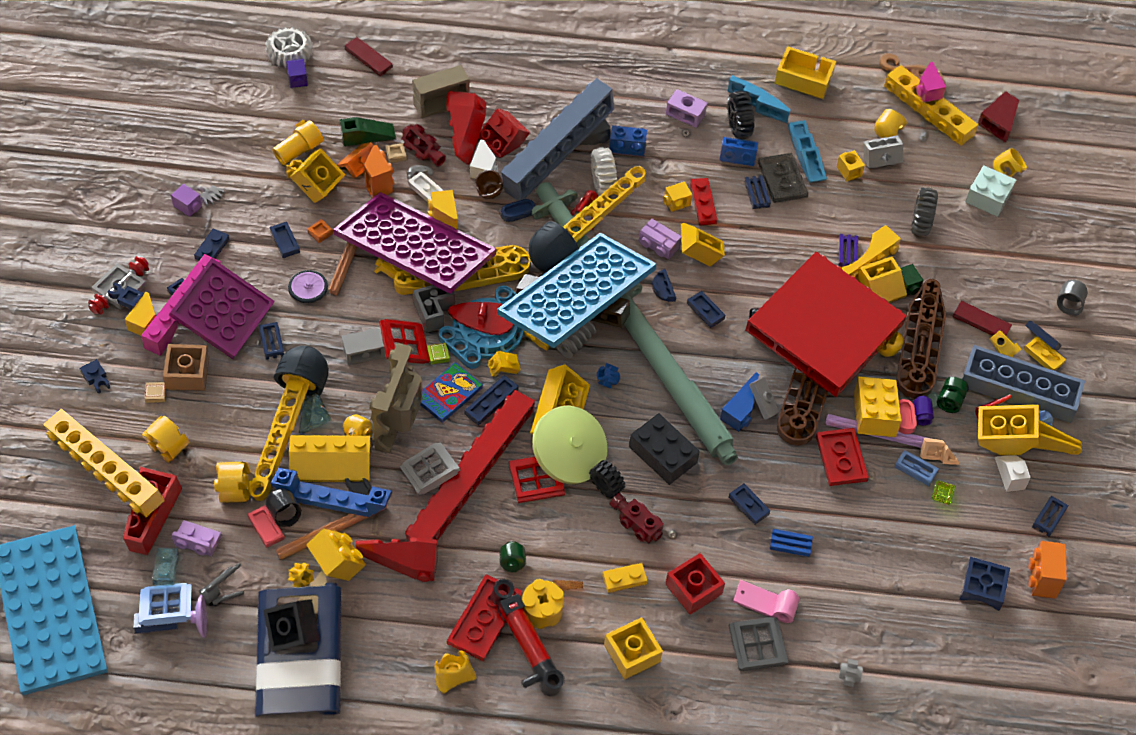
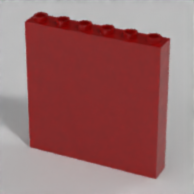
M816 251L748 320L745 331L837 397L903 326L907 315Z

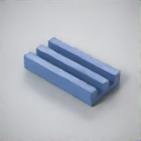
M906 450L903 451L894 466L930 486L939 471V468Z

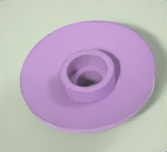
M200 595L195 611L190 613L191 624L196 623L202 638H206V604L204 596Z

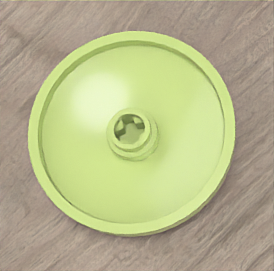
M560 406L547 412L536 424L532 439L534 455L544 472L556 481L565 484L586 482L590 480V470L602 460H606L607 440L599 422L587 411L575 406Z

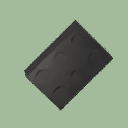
M660 413L630 434L629 448L668 485L672 484L698 463L700 451Z

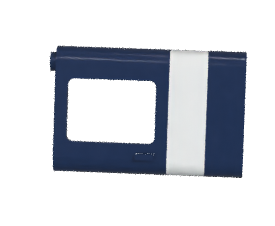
M326 583L325 586L259 591L255 717L318 712L321 715L340 714L341 587L337 586V583ZM318 596V632L320 641H318L317 650L315 652L277 654L276 651L271 652L263 610L278 606L280 598Z

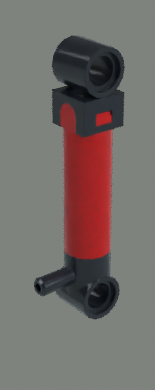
M500 579L493 587L491 599L494 604L498 605V613L503 622L507 621L535 675L522 680V686L527 688L540 682V689L543 694L555 696L559 693L564 683V676L561 671L556 669L524 611L525 605L520 595H513L515 589L513 583L508 579ZM498 590H504L507 595L500 594ZM547 680L555 681L556 685H550Z

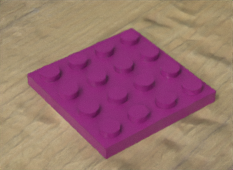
M211 258L172 309L169 316L231 359H234L275 301Z

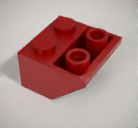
M496 109L481 130L479 139L484 140L490 150L499 158H502L519 148L530 132L508 111Z

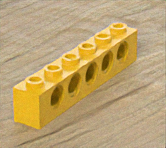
M902 65L887 74L884 87L888 91L896 95L901 101L909 105L914 111L922 115L960 146L975 136L978 124L945 98L923 103L916 90L920 79Z

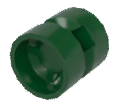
M948 377L936 401L938 407L948 413L959 412L969 390L968 384L960 378Z

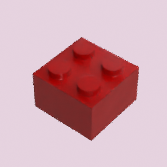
M699 553L668 572L665 585L691 615L721 596L724 591L725 582L703 555Z

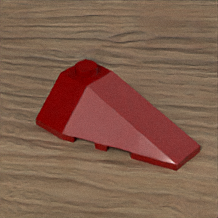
M450 91L447 93L446 107L447 112L451 113L452 120L449 121V124L454 130L452 140L455 156L468 165L471 162L486 117L487 102L475 93Z
M410 538L409 542H400L399 539H392L390 543H384L381 540H362L355 543L356 549L366 559L422 582L435 581L438 561L437 540Z

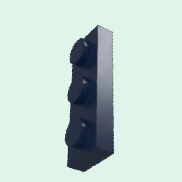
M503 375L466 408L464 414L479 426L504 403L508 395L511 396L515 390L518 391V385Z

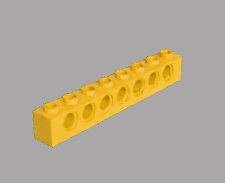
M60 409L43 424L47 430L45 434L52 442L56 440L58 446L64 452L68 450L69 455L76 462L80 460V464L87 472L93 471V476L99 482L104 481L105 486L112 493L116 491L117 496L122 502L126 503L128 501L130 503L129 506L135 513L138 514L140 512L147 517L165 501L157 488L64 410Z

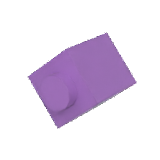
M185 184L181 185L171 194L173 206L189 217L202 206L200 194Z

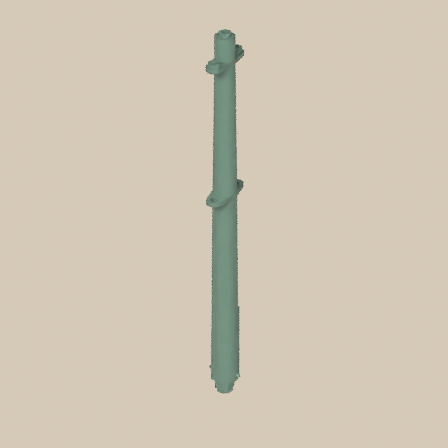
M543 182L537 187L536 194L543 204L537 205L532 209L534 219H540L550 214L554 221L563 227L574 218L566 206L578 198L576 191L570 189L559 196L550 182ZM573 227L571 230L573 232H578L581 230V228ZM584 235L576 243L580 248L590 240L587 235ZM638 283L621 296V298L630 300V315L624 323L625 328L710 455L718 457L724 465L732 464L738 458L733 448V437L694 381H690L632 300L643 289L642 285Z

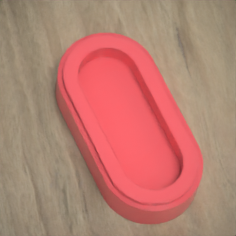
M900 399L901 424L898 431L903 434H911L915 431L917 425L915 407L911 401Z

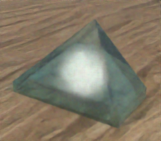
M318 394L312 395L303 402L299 434L301 435L331 420Z

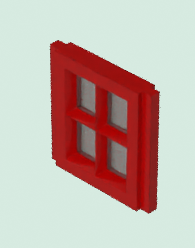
M390 319L379 321L387 359H389L391 350H395L397 343L412 346L408 363L425 364L430 362L422 324Z
M536 457L509 461L518 504L565 496L563 483L556 481L546 474L537 462Z

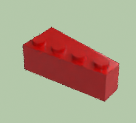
M140 467L139 474L158 489L165 501L147 517L140 512L137 514L131 509L123 539L129 551L148 556L182 491V487L176 475Z

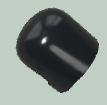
M278 488L269 493L266 499V507L275 523L280 527L294 525L301 517L302 509L292 492L286 488ZM293 504L296 509L295 515L287 521H277V513Z

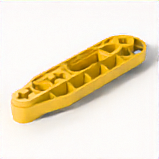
M516 245L497 247L496 255L454 291L523 278L525 274H528L531 265L528 252ZM521 257H525L528 263L520 264ZM404 270L397 272L394 278V288L400 295L413 294V290L432 285Z

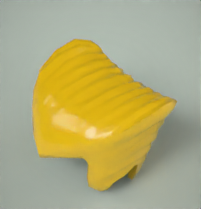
M458 651L459 656L445 653L439 664L438 660L435 662V679L440 692L446 693L461 683L476 680V673L464 651Z

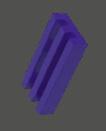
M840 234L838 266L844 267L852 264L850 263L851 242H853V262L858 260V235L851 237V235L847 234L846 237L844 234ZM844 241L847 242L846 262H843Z

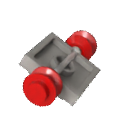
M136 256L134 258L135 263H128L130 270H127L118 263L91 287L95 293V300H88V307L91 312L102 315V309L109 308L108 302L120 310L123 309L124 306L118 304L117 299H112L108 296V290L117 291L114 289L113 284L118 283L122 289L130 286L138 291H142L147 285L146 281L140 277L143 276V270L149 271L148 261L143 257Z

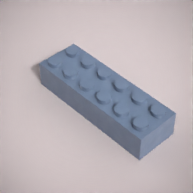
M976 345L972 347L962 380L968 384L971 391L995 399L1012 395V398L1005 402L1014 405H1039L1041 411H1048L1053 418L1069 423L1072 422L1077 412L1085 383L1084 380Z

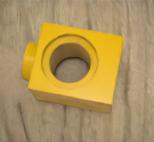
M853 150L839 155L836 167L847 182L862 177L865 165L856 151Z
M684 181L666 187L663 202L673 212L691 206L693 194Z

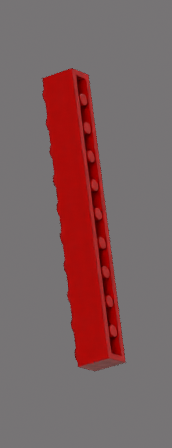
M517 390L511 396L508 395L502 408L497 409L494 413L493 420L484 426L481 436L476 437L471 449L465 451L462 455L461 462L458 465L461 471L440 484L439 491L436 495L433 494L430 497L427 507L418 513L415 523L408 526L405 532L406 542H409L410 538L439 540L535 410V400Z

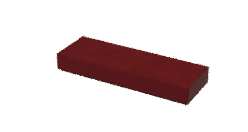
M358 37L344 45L347 52L380 77L393 68V64Z
M962 300L953 314L954 318L991 336L998 331H1002L1007 336L1012 327V324Z

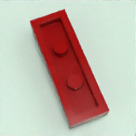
M691 179L690 186L699 226L717 224V215L709 179Z

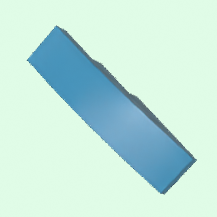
M733 75L730 77L728 92L746 91L751 97L752 106L756 107V113L788 123L791 109L780 100L748 81Z
M806 120L789 123L788 129L809 183L827 180L819 148L815 146L812 133L809 134Z

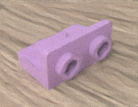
M183 520L178 531H173L172 533L173 543L178 548H187L199 555L212 556L222 537L221 532Z

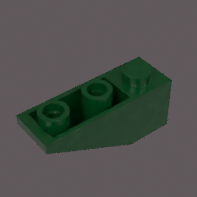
M360 117L340 119L341 137L344 147L396 139L392 123Z

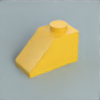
M148 292L143 294L125 318L127 330L140 336L156 317Z

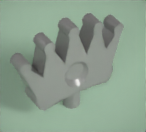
M214 185L209 189L204 188L203 191L205 192L201 194V199L206 206H208V202L213 205L214 201L219 202L217 197L222 198L224 190Z

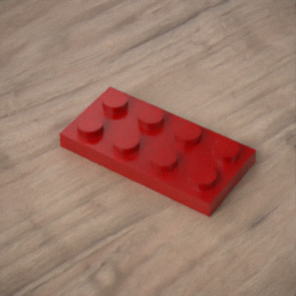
M485 574L447 639V645L464 651L466 654L483 662L507 622H503L497 611L498 605L494 604L491 599V592L498 579ZM515 588L513 595L519 594L521 597L522 591ZM498 590L500 594L507 595L504 590Z

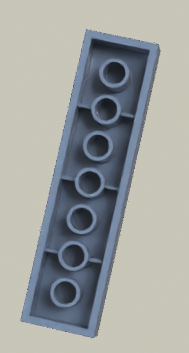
M597 78L592 83H588L585 90L581 94H577L574 100L565 106L562 112L557 117H554L545 129H542L533 141H530L521 153H518L509 165L502 169L501 174L505 192L517 201L525 199L614 110L613 89Z

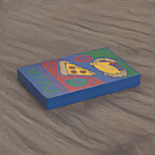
M455 362L422 390L423 400L421 406L443 423L483 388V384Z

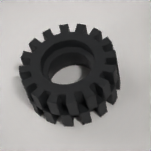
M602 460L589 472L591 475L590 479L593 480L592 483L607 498H613L626 487L623 476H620V471H617L616 467L612 466V463L607 460Z

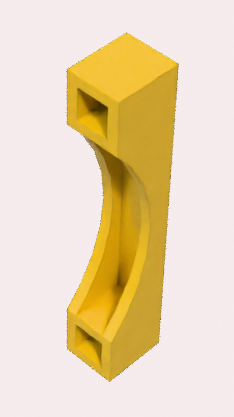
M887 225L883 226L872 234L869 248L865 254L852 264L841 267L842 270L857 279L860 267L886 259L890 254L894 255L899 250L901 238Z

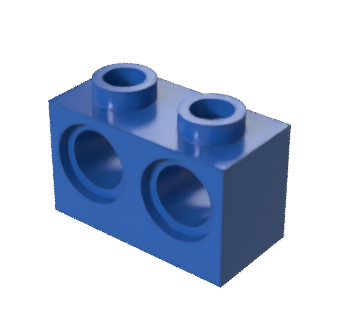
M612 125L609 149L612 153L644 156L647 129Z

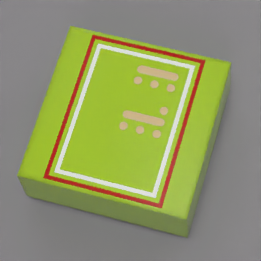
M446 343L427 345L431 365L450 362Z

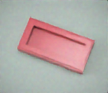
M266 505L247 514L266 548L285 539L284 534L275 523Z

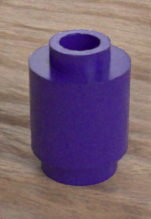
M919 396L913 401L916 421L920 426H927L934 419L932 399L927 396Z

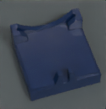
M970 557L959 600L981 601L1000 611L1005 599L1010 567Z

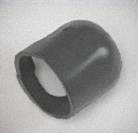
M1068 280L1062 285L1057 298V306L1063 313L1074 316L1082 313L1088 295L1086 285L1079 280ZM1066 298L1072 302H1081L1082 307L1077 310L1065 308L1063 300Z

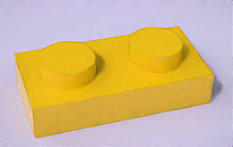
M1038 336L1024 348V351L1043 367L1053 371L1059 369L1066 361L1062 355Z
M642 563L602 572L607 593L646 585L648 581Z

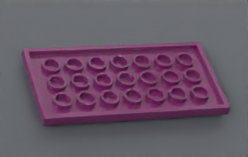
M382 192L374 196L333 229L335 236L450 294L496 255V248Z

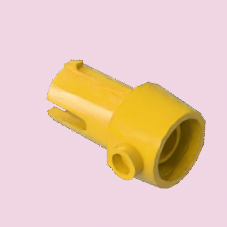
M301 120L295 125L296 129L293 130V134L272 149L275 158L283 166L304 152L308 153L324 141L320 130L313 122Z

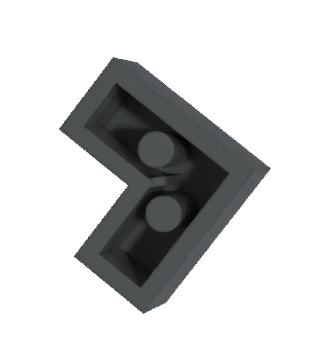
M434 285L413 290L414 306L426 333L444 327L443 311L455 305L454 291L450 294Z

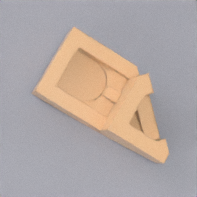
M923 439L920 452L922 459L941 460L943 464L959 465L958 459L943 440Z

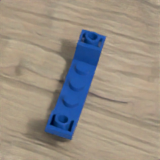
M279 467L271 481V485L276 489L286 488L292 492L298 503L370 517L385 509L392 494V490L372 487L369 495H363L300 482L297 471Z

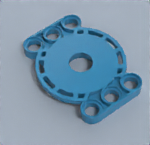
M504 285L496 289L495 298H480L470 302L504 304L514 297L516 293L510 287ZM501 292H506L509 296L506 298H502L499 296V294ZM453 320L452 327L444 326L439 330V341L446 343L447 349L466 367L475 369L480 366L481 358L490 359L497 351L511 353L520 344L524 330L514 325L505 334L490 335L471 329ZM517 332H519L520 336L516 340ZM444 333H451L453 336L446 339L442 335ZM458 344H462L465 346V348L463 350H457L455 349V346ZM470 356H475L478 360L475 362H470L467 360V358Z

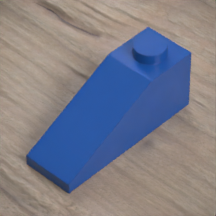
M757 372L723 407L720 420L738 432L743 427L746 428L752 421L751 413L754 395L749 384L758 380L759 374Z

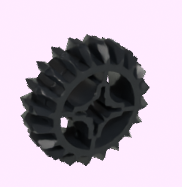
M746 91L730 93L727 102V115L732 134L740 139L752 136L755 127V114L751 97Z

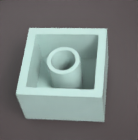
M983 165L968 192L965 202L998 217L1012 193L1016 179Z

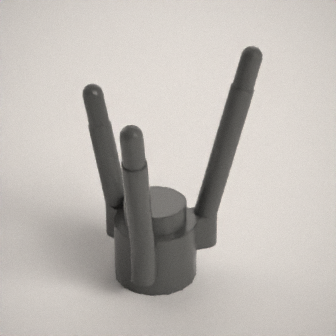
M240 563L234 567L230 566L210 584L199 590L200 594L204 596L206 604L212 602L215 606L222 601L244 594V591H239L218 598L221 592L217 585L241 567Z

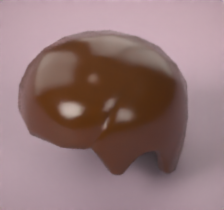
M494 170L481 172L475 180L477 191L484 199H494L503 190L502 178Z

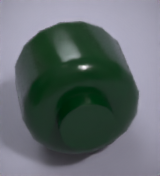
M510 541L501 547L499 552L500 565L504 570L514 573L525 567L526 550L523 545Z

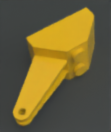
M1039 405L979 406V446L996 454L1022 455L1032 448L1064 452L1072 455H1078L1082 452V442L1039 420Z

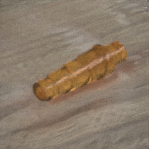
M550 581L562 590L583 588V581Z

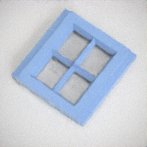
M179 583L150 586L141 589L139 625L150 626L191 620V584Z

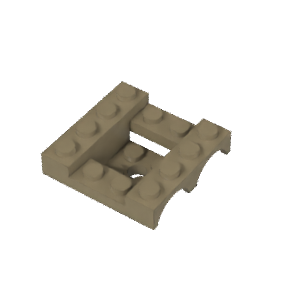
M397 343L395 350H391L389 355V361H391L389 372H391L390 384L387 383L384 392L378 391L376 397L371 399L369 408L372 410L370 420L373 421L371 431L374 432L372 441H374L375 450L386 453L391 452L398 431H411L423 400L422 377L413 372V366L407 364L412 352V346Z

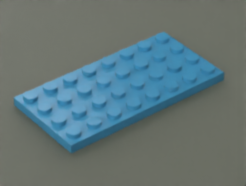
M599 233L500 306L497 312L499 316L555 348L656 270V263Z
M75 525L0 544V589L22 696L107 673L108 670Z

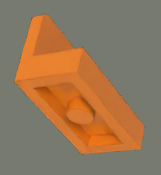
M372 142L358 146L337 164L338 167H346L351 176L357 178L365 171L364 164L374 146Z

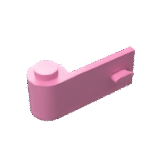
M740 580L733 602L768 617H777L780 622L791 623L793 622L800 598L793 590H785L777 595Z

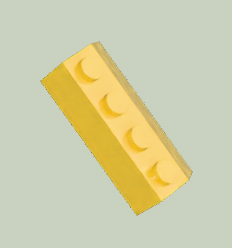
M566 364L548 370L530 431L532 435L540 418L554 408L575 406L584 410L590 384Z
M290 435L289 470L297 471L300 482H345V478H349L350 481H363L362 478H366L370 482V436Z

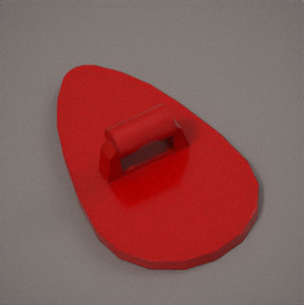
M465 302L453 305L448 309L449 315L454 320L482 333L502 335L510 331L514 326L513 323L498 315L497 309L503 305L501 303Z

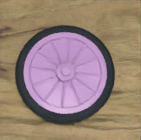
M304 270L296 273L288 284L290 295L302 303L316 302L323 298L328 290L326 278L321 273L313 270Z

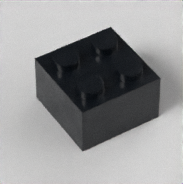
M312 599L294 601L263 610L271 652L320 641Z

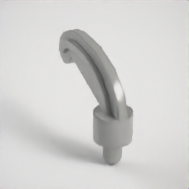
M415 165L408 169L407 178L413 177L415 172H428L429 175H432L433 170L427 166Z

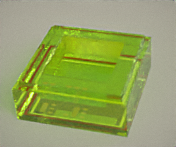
M936 480L931 499L950 505L956 486Z

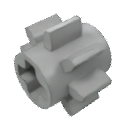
M848 659L846 664L841 663L839 679H843V685L853 687L855 682L860 683L863 667L858 666V661Z

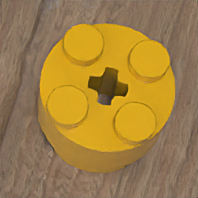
M162 415L142 434L143 438L148 441L147 445L154 452L159 450L161 457L167 463L173 460L190 443L184 433L181 435L178 431L179 427L166 416L162 417Z
M248 462L217 463L216 472L218 480L214 481V490L219 492V502H247L251 496L249 494L251 481H249L247 475L251 474Z
M542 579L535 580L525 589L522 596V601L525 605L524 611L533 627L545 629V627L556 625L563 615L564 594L562 589L556 584Z

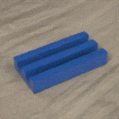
M773 529L770 550L810 557L813 536ZM775 542L784 543V544H787V545H789V546L781 545V544H776ZM792 546H800V547H805V548H807V549H802V548H797V547H792Z

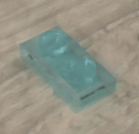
M157 548L152 578L153 585H174L179 555L178 548Z

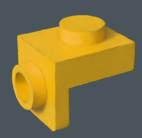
M380 258L375 262L376 268L374 272L377 274L379 271H382L393 280L395 274L402 271V269Z
M497 351L488 361V367L493 377H496L500 372L517 374L521 370L517 354Z

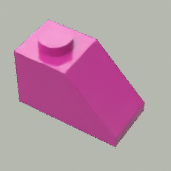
M930 62L916 88L917 94L921 97L923 103L943 99L946 89L933 62Z

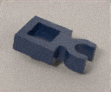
M118 283L113 284L114 289L117 291L108 290L110 298L117 299L118 304L131 310L144 294L130 286L122 289Z
M97 359L80 367L83 377L89 386L94 384L97 393H101L99 388L101 385H105L108 389L110 388L109 381L106 379V372Z

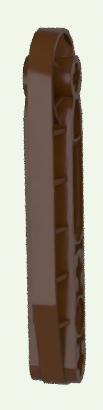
M927 279L923 283L907 311L903 347L900 352L896 382L899 391L913 399L919 396H928L936 382L946 311L940 283L935 279ZM913 306L918 308L917 313H910ZM936 312H941L942 319L936 317ZM908 322H914L915 328H908ZM934 327H941L940 335L933 332ZM906 335L913 338L912 343H905ZM918 337H919V338H920V339H919L920 342H919V348H918V351H917L918 354H915L916 345H917V339H918ZM927 339L925 356H923L924 342ZM932 342H939L938 350L931 347ZM904 350L910 353V358H902ZM929 357H936L935 365L929 362ZM926 375L929 376L930 380L925 381ZM924 383L930 387L926 391L922 390Z
M795 368L778 419L777 431L785 442L799 446L807 444L813 439L828 391L826 390L824 397L818 395V388L823 387L804 373H797V368ZM793 379L801 383L799 388H791ZM804 383H807L803 400H799ZM815 385L814 392L809 403L807 402V400L809 398L810 390L812 386ZM788 395L796 398L794 404L786 403ZM813 403L822 404L820 412L812 409ZM810 421L813 427L806 428L807 422ZM805 430L809 433V436L806 438L803 437Z

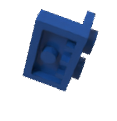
M723 137L719 160L754 166L758 142Z

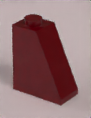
M1004 91L981 113L978 125L1006 143L1013 126L1019 99Z

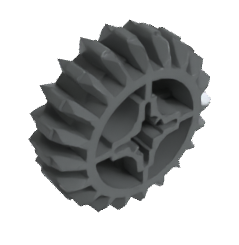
M922 187L919 190L912 218V234H917V236H928L930 234L938 202L937 190L928 187Z

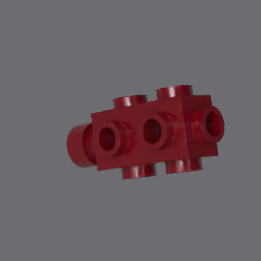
M419 124L406 126L402 130L403 136L401 139L404 141L403 146L411 151L414 150L416 152L415 156L419 160H430L436 167L443 165L446 161V156L441 151H438L441 146L436 142L437 139L425 133V129Z
M621 493L616 494L612 498L609 505L613 509L620 511L619 519L621 525L626 529L631 528L639 541L643 542L645 540L649 544L652 540L657 542L661 538L664 523L657 515H653L642 502H638L634 498L628 503Z

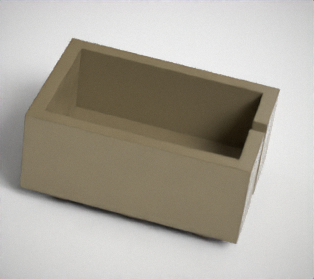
M462 65L412 80L413 104L421 118L446 111L448 92L470 93L469 77Z

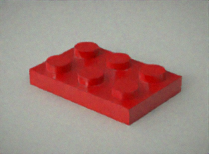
M855 428L816 433V440L829 486L868 482L869 476Z

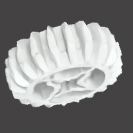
M285 27L284 30L278 29V32L273 31V34L269 35L268 40H266V53L273 64H277L278 67L283 65L286 69V61L304 59L305 63L306 60H309L310 55H312V42L305 31L301 32L299 28L294 30L293 27L291 29Z
M604 147L594 149L591 154L592 178L599 196L617 181L612 151Z

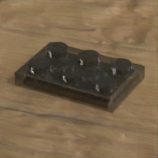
M793 153L758 159V165L773 203L808 197V190Z

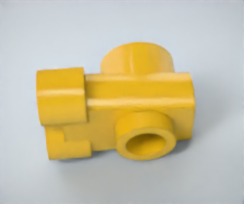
M998 331L990 338L998 353L1013 357L1022 350L1017 343L1014 344L1002 331ZM999 338L1004 339L1005 343L1003 345H998L997 340Z

